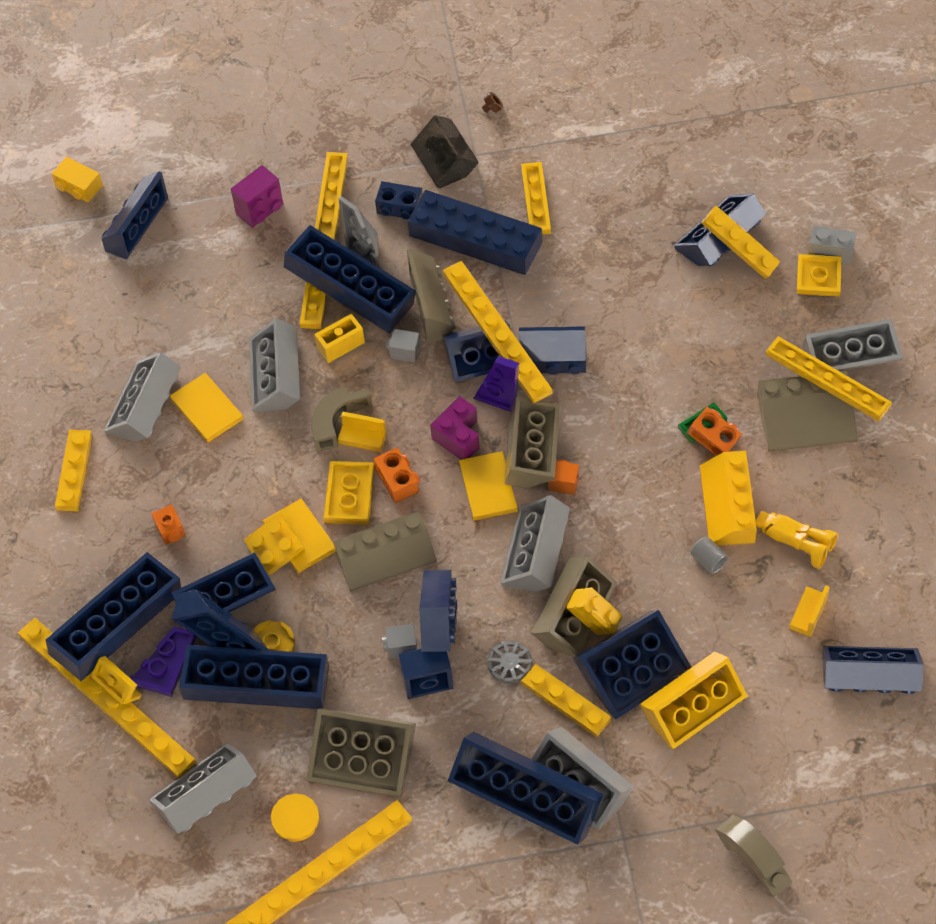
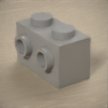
M813 226L808 255L842 256L841 264L851 265L856 233L823 226Z

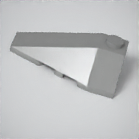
M341 196L339 198V206L346 247L380 268L377 231L356 206Z

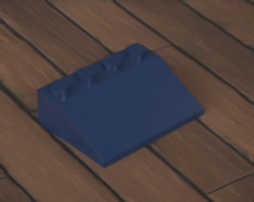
M659 610L649 611L573 657L584 679L614 719L637 707L640 703L692 668Z

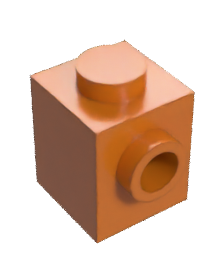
M566 460L556 461L555 478L548 482V491L575 495L579 478V464L570 463Z
M172 504L151 513L164 545L178 542L186 536L183 525Z

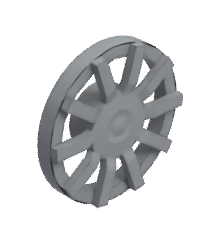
M503 641L493 647L488 656L490 673L494 678L504 683L521 681L532 667V657L529 650L518 641ZM509 646L513 647L512 652H509ZM501 648H504V649H505V654H503V653H502L501 651H499V650H500ZM517 648L521 649L522 651L516 655ZM497 653L501 658H493V656ZM524 654H526V656H527V658H528V659H519V657H521V656L524 655ZM491 662H499L500 664L493 668ZM519 663H528L527 668L524 669ZM500 668L503 669L502 675L497 674L495 671ZM517 669L523 672L516 677L515 671ZM506 673H512V678L505 677Z

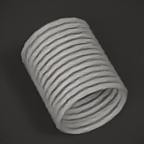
M708 536L698 540L691 549V555L711 574L718 572L728 560V555Z

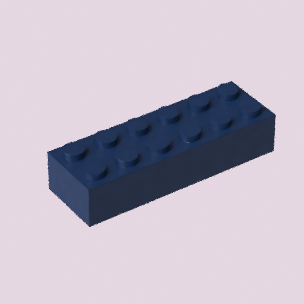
M428 190L424 191L408 220L410 237L526 275L542 244V228Z
M311 225L305 229L285 252L284 268L388 333L394 329L414 305L416 290Z
M146 552L45 639L48 654L77 679L82 681L94 670L99 658L111 656L174 600L171 592L181 588L180 578Z
M186 645L179 689L183 700L320 709L324 707L329 662L327 654Z
M472 732L464 737L448 778V782L577 845L587 837L603 797L602 793L476 732Z

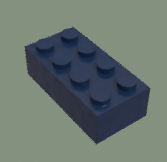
M424 570L419 606L421 652L450 651L451 643L455 642L458 605L456 600L457 581L456 578H452V570Z

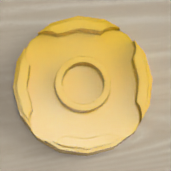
M267 620L252 629L269 650L293 652L295 638L291 628L285 623Z
M297 793L286 795L278 800L271 813L274 831L279 837L290 842L304 841L312 836L320 821L319 810L315 802L306 795Z

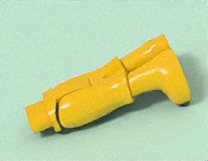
M761 511L755 520L756 527L762 529V533L767 534L770 538L790 545L797 551L800 549L808 553L811 558V565L817 569H821L826 560L827 552L832 551L838 538V533L835 531L812 528L811 525L801 524L785 515H776L774 512L769 514ZM808 538H810V539H812V540H814V541H816V542H818V543L809 541Z

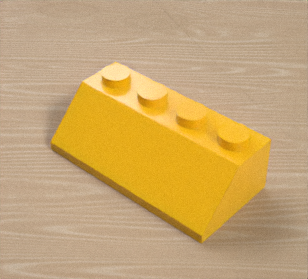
M746 451L723 452L700 465L708 537L717 546L755 543L757 528Z
M713 652L640 703V706L651 726L671 749H675L744 700L748 695L729 658Z

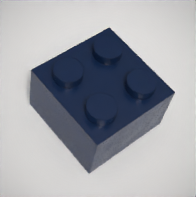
M408 649L398 654L407 699L454 689L447 651L421 652V649Z

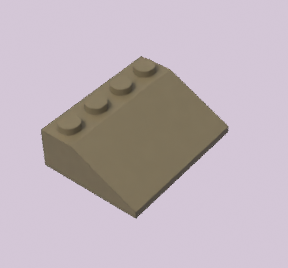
M841 371V373L848 376L847 371ZM801 376L758 382L757 398L768 452L858 441L854 407Z
M324 707L318 709L306 781L401 797L413 747L416 723Z

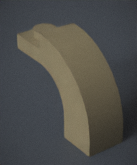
M342 387L329 393L320 401L315 408L311 421L316 452L338 447L335 426L341 418L342 412L351 413L373 407L369 388L358 389L347 394L346 388Z
M732 815L715 829L726 849L737 853L750 865L769 896L775 897L792 883L783 868L785 863L768 840L749 822L741 817Z

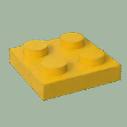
M798 254L796 294L840 297L842 256Z
M281 513L275 515L244 539L251 553L255 552L268 576L272 575L304 550L301 542Z

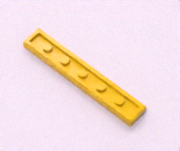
M779 336L765 352L767 357L878 422L892 405V402Z

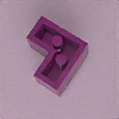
M459 396L430 425L432 439L460 460L471 458L480 449L479 434L471 429L477 423L476 407Z

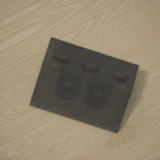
M434 115L410 144L437 188L445 187L466 178L479 163L452 119Z

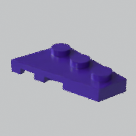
M498 356L473 399L511 412L518 394L519 363Z
M174 626L156 646L157 649L148 659H145L141 664V668L129 678L137 684L136 687L172 697L182 674L186 645H194L197 636L187 629Z

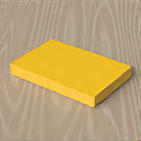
M206 372L170 395L171 401L207 443L244 420L241 412Z
M503 451L459 460L473 521L518 512L512 486L504 484L506 462Z
M330 461L323 517L324 523L369 525L375 471L374 462Z
M302 498L262 520L263 524H265L278 513L285 517L304 547L301 553L289 561L297 573L335 553L333 542Z

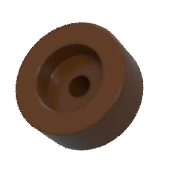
M489 92L484 96L486 104L482 106V109L485 113H488L490 110L497 113L503 108L501 100L493 92Z

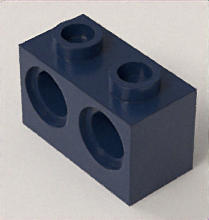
M381 181L375 199L377 214L409 220L423 195L422 188Z

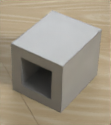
M394 329L392 337H388L386 349L390 353V359L416 363L421 346L420 335L417 332Z
M414 624L386 627V636L382 637L383 649L384 651H389L390 659L399 658L398 654L408 649L417 650Z

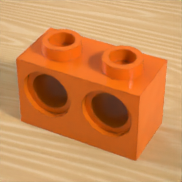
M709 407L702 411L687 431V434L715 456L723 452H729L742 436L736 425L726 422L718 411ZM702 422L710 423L712 428L704 427ZM720 436H726L729 442L722 441Z
M398 447L373 458L375 470L394 503L419 493V476L415 470L411 471L408 457L405 453L401 454Z

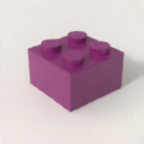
M263 165L231 188L236 215L251 228L262 223L266 217L279 210L283 205L279 178Z

